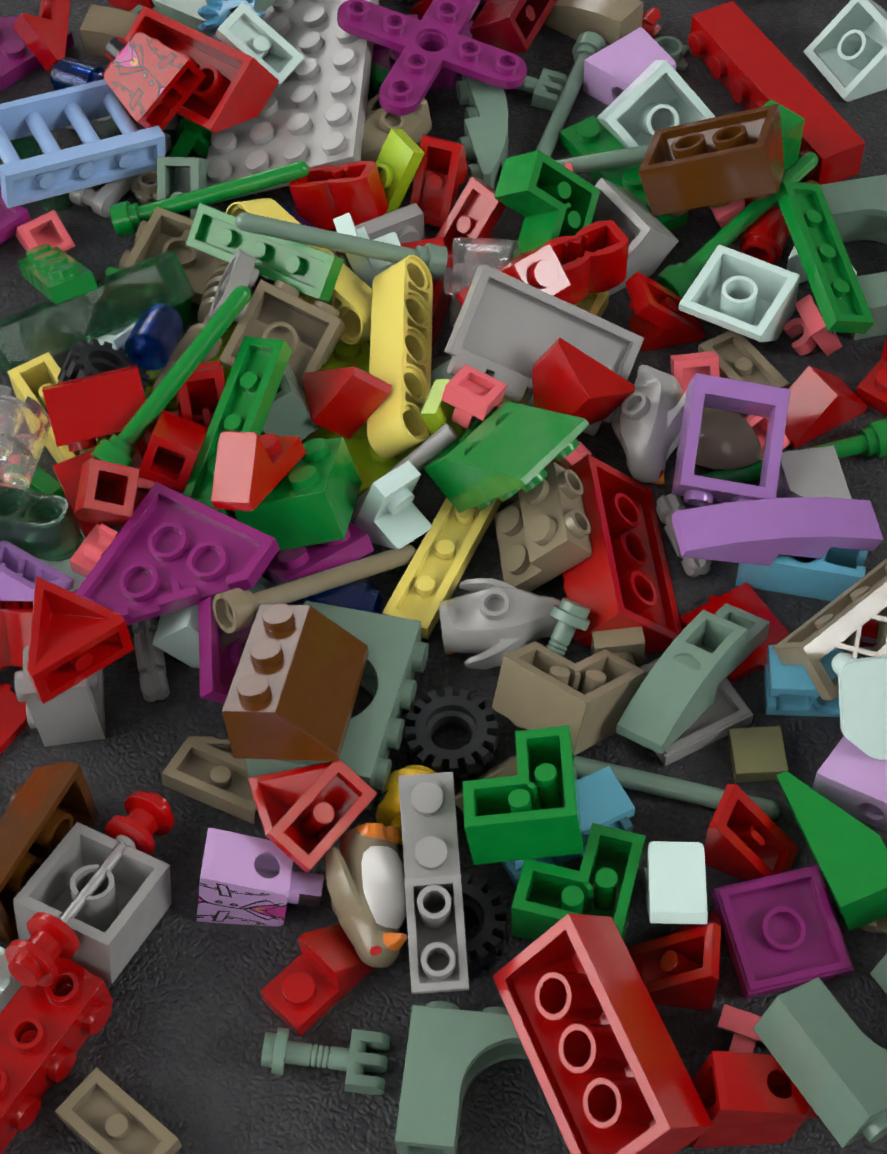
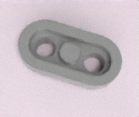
M241 249L236 251L220 279L208 317L212 318L237 286L243 285L251 290L259 275V270L254 268L255 257ZM250 301L247 303V305L243 308V310L239 313V315L236 317L234 321L238 322L242 318Z

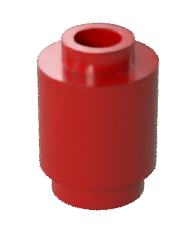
M771 207L744 232L739 243L741 253L770 264H775L780 259L790 236L781 209Z

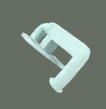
M838 653L832 659L831 666L838 676L841 732L869 757L887 760V655L856 659L848 653Z

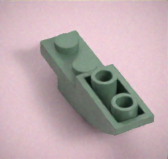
M462 75V81L456 82V91L460 106L466 105V119H464L465 136L459 137L458 143L464 144L466 161H469L470 164L468 165L469 180L471 176L481 179L496 191L502 171L501 161H505V158H508V108L505 92L502 88L495 86L486 87L484 82Z
M727 603L715 614L702 610L676 637L646 676L620 718L616 733L643 747L662 754L715 703L717 686L767 639L770 622Z

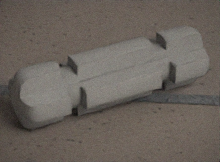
M672 494L659 497L656 501V512L661 522L667 524L664 529L677 556L684 559L681 561V564L686 574L692 578L707 574L711 569L712 560L681 556L671 519L675 511L686 508L681 497Z
M157 617L131 624L132 632L134 633L138 672L140 673L141 692L143 693V698L148 702L164 700L170 693L166 677L164 652L152 645L159 623Z

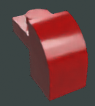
M90 458L82 464L74 515L80 520L94 525L104 524L110 528L115 526L123 527L132 518L134 511L156 482L138 478L140 470L138 468Z

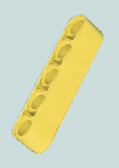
M271 198L233 202L226 210V213L236 217L238 214L246 212L300 224ZM312 246L334 255L329 249ZM343 263L330 301L323 302L340 311L338 318L342 319L345 325L340 340L346 344L370 341L372 288ZM300 292L298 297L314 305L316 300H319Z
M409 255L377 274L372 284L369 374L392 385V388L387 398L367 419V437L375 453L385 459H391L426 441L430 434L420 413L431 390L433 281L430 270L425 262L415 255Z

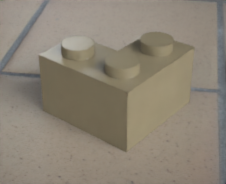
M534 641L503 656L492 709L509 718L515 726L527 730L569 725L575 756L616 733L617 724L644 681L646 671L606 649L575 664Z

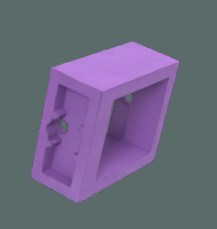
M696 373L687 385L671 494L684 496V502L694 506L712 505L713 502L726 503L776 498L790 389ZM703 407L769 418L759 486L694 475Z

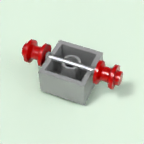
M135 791L131 793L124 803L127 816H113L105 826L106 835L77 822L13 899L19 939L13 940L5 949V956L9 963L8 970L17 981L29 987L51 985L58 976L55 960L60 957L70 959L102 980L113 984L172 904L170 865L151 856L155 851V841L152 836H164L174 826L171 807L162 796L154 792Z

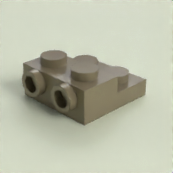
M156 207L149 221L143 220L140 223L135 237V246L132 251L126 250L124 252L118 269L189 284L192 302L201 305L206 282L210 274L223 260L186 245L193 219Z
M260 280L244 315L239 320L219 361L232 368L244 336L285 340L292 349L288 363L303 388L302 379L304 373L319 371L321 366H326L345 329V325L342 319L338 318L340 311L320 300H316L314 305L298 298L300 292L280 280H276L274 285Z
M555 462L544 468L548 475L542 482L528 492H524L521 488L518 491L519 499L494 515L504 582L517 589L532 592L593 555L589 537L591 526L585 515L582 500L584 491L582 482L575 472L565 469Z

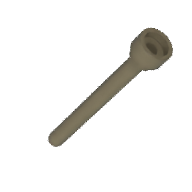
M408 544L398 550L390 549L253 594L248 590L243 591L240 588L231 589L215 595L213 599V613L219 627L226 633H233L252 625L260 604H288L409 564L416 553V549Z

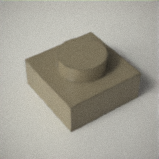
M642 626L592 632L590 656L606 649L637 667L643 666L645 639Z

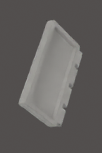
M483 264L477 268L444 352L452 355L447 369L448 374L455 376L466 364L483 373L488 371L489 376L507 384L503 398L519 403L526 389H529L524 405L534 407L533 364L559 337L625 380H628L644 337ZM615 411L607 418L588 426L582 432L594 436L601 422H611Z

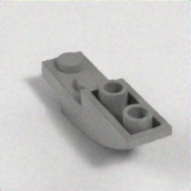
M453 772L401 775L398 778L411 993L424 994L469 990Z

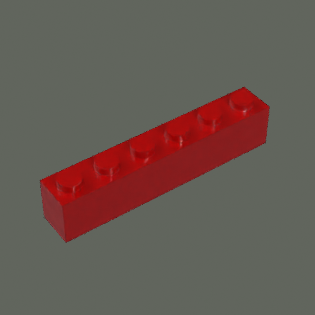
M733 0L692 15L691 32L688 35L689 48L692 54L698 56L708 67L712 76L725 86L735 102L740 103L745 110L762 107L772 99L805 118L798 159L807 152H813L818 157L817 166L805 176L808 180H814L822 185L839 182L859 174L865 141Z

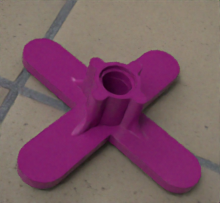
M348 0L343 2L338 8L337 22L343 31L401 52L379 91L380 105L391 114L408 115L414 112L421 104L428 90H436L442 86L447 88L455 87L457 73L502 89L517 88L524 83L526 78L527 66L521 57L461 35L480 4V0H433L422 20L365 0Z

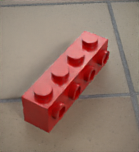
M58 957L55 960L58 976L51 985L29 987L23 984L0 1013V1154H5V1148L18 1131H24L33 1123L40 1111L42 1098L54 1082H61L67 1077L76 1062L77 1051L90 1034H97L105 1026L110 1017L111 1006L114 1001L104 980L68 958Z

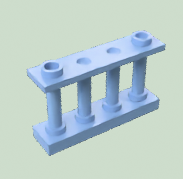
M104 79L0 104V158L4 163L0 165V185L2 199L7 208L157 170V157H165V135L159 125L139 130L124 105ZM111 116L122 135L100 140L89 121ZM72 125L83 144L61 150L50 130ZM33 135L44 154L21 160L10 140Z

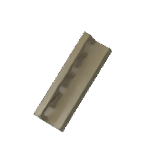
M887 558L773 647L782 665H803L822 700L832 701L839 695L838 676L831 680L820 661L831 650L843 651L856 659L857 655L861 656L860 658L887 655ZM868 621L879 623L876 645L870 650L859 648L862 626Z

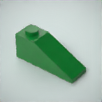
M784 771L777 774L776 776L786 801L849 931L887 916V848L880 835L789 772Z

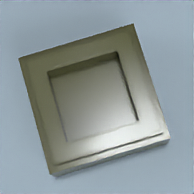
M781 726L729 729L728 744L734 783L777 781V774L784 771L788 772Z

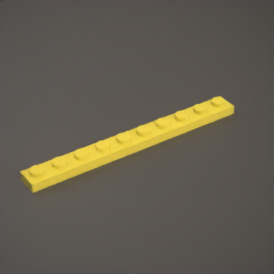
M609 292L588 293L583 300L574 306L601 318L608 305ZM526 389L522 400L518 404L524 405L529 389ZM503 398V400H502L498 405H500V404H502V403H504V402H506V401H509V402H513V401H510V400H508V399H506V398ZM446 497L431 524V529L427 531L382 614L421 621V637L428 640L440 618V602L449 600L502 501L498 498L481 511L475 506L459 513Z

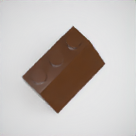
M769 105L655 130L638 170L653 216L663 214L678 216L694 208L704 206L719 208L729 204L731 201L746 198L761 200L778 192L785 171L779 105Z
M260 604L222 709L233 757L338 762L368 658V646L310 605Z
M66 761L36 767L26 783L19 784L14 790L9 808L0 820V941L8 945L13 940L19 939L13 899L77 822L91 828L99 816L81 767L75 762Z

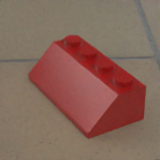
M143 6L124 38L129 43L136 33L142 32L185 56L207 75L176 114L213 133L259 116L279 82L255 58Z
M587 454L568 468L576 473L583 485L582 500L585 515L591 526L589 537L593 553L592 556L563 573V587L567 599L590 609L587 619L591 622L587 631L576 629L573 635L574 640L591 649L592 632L642 626L645 639L644 653L666 651L682 632L652 490Z
M568 913L492 976L570 1154H676L714 1127L612 917Z

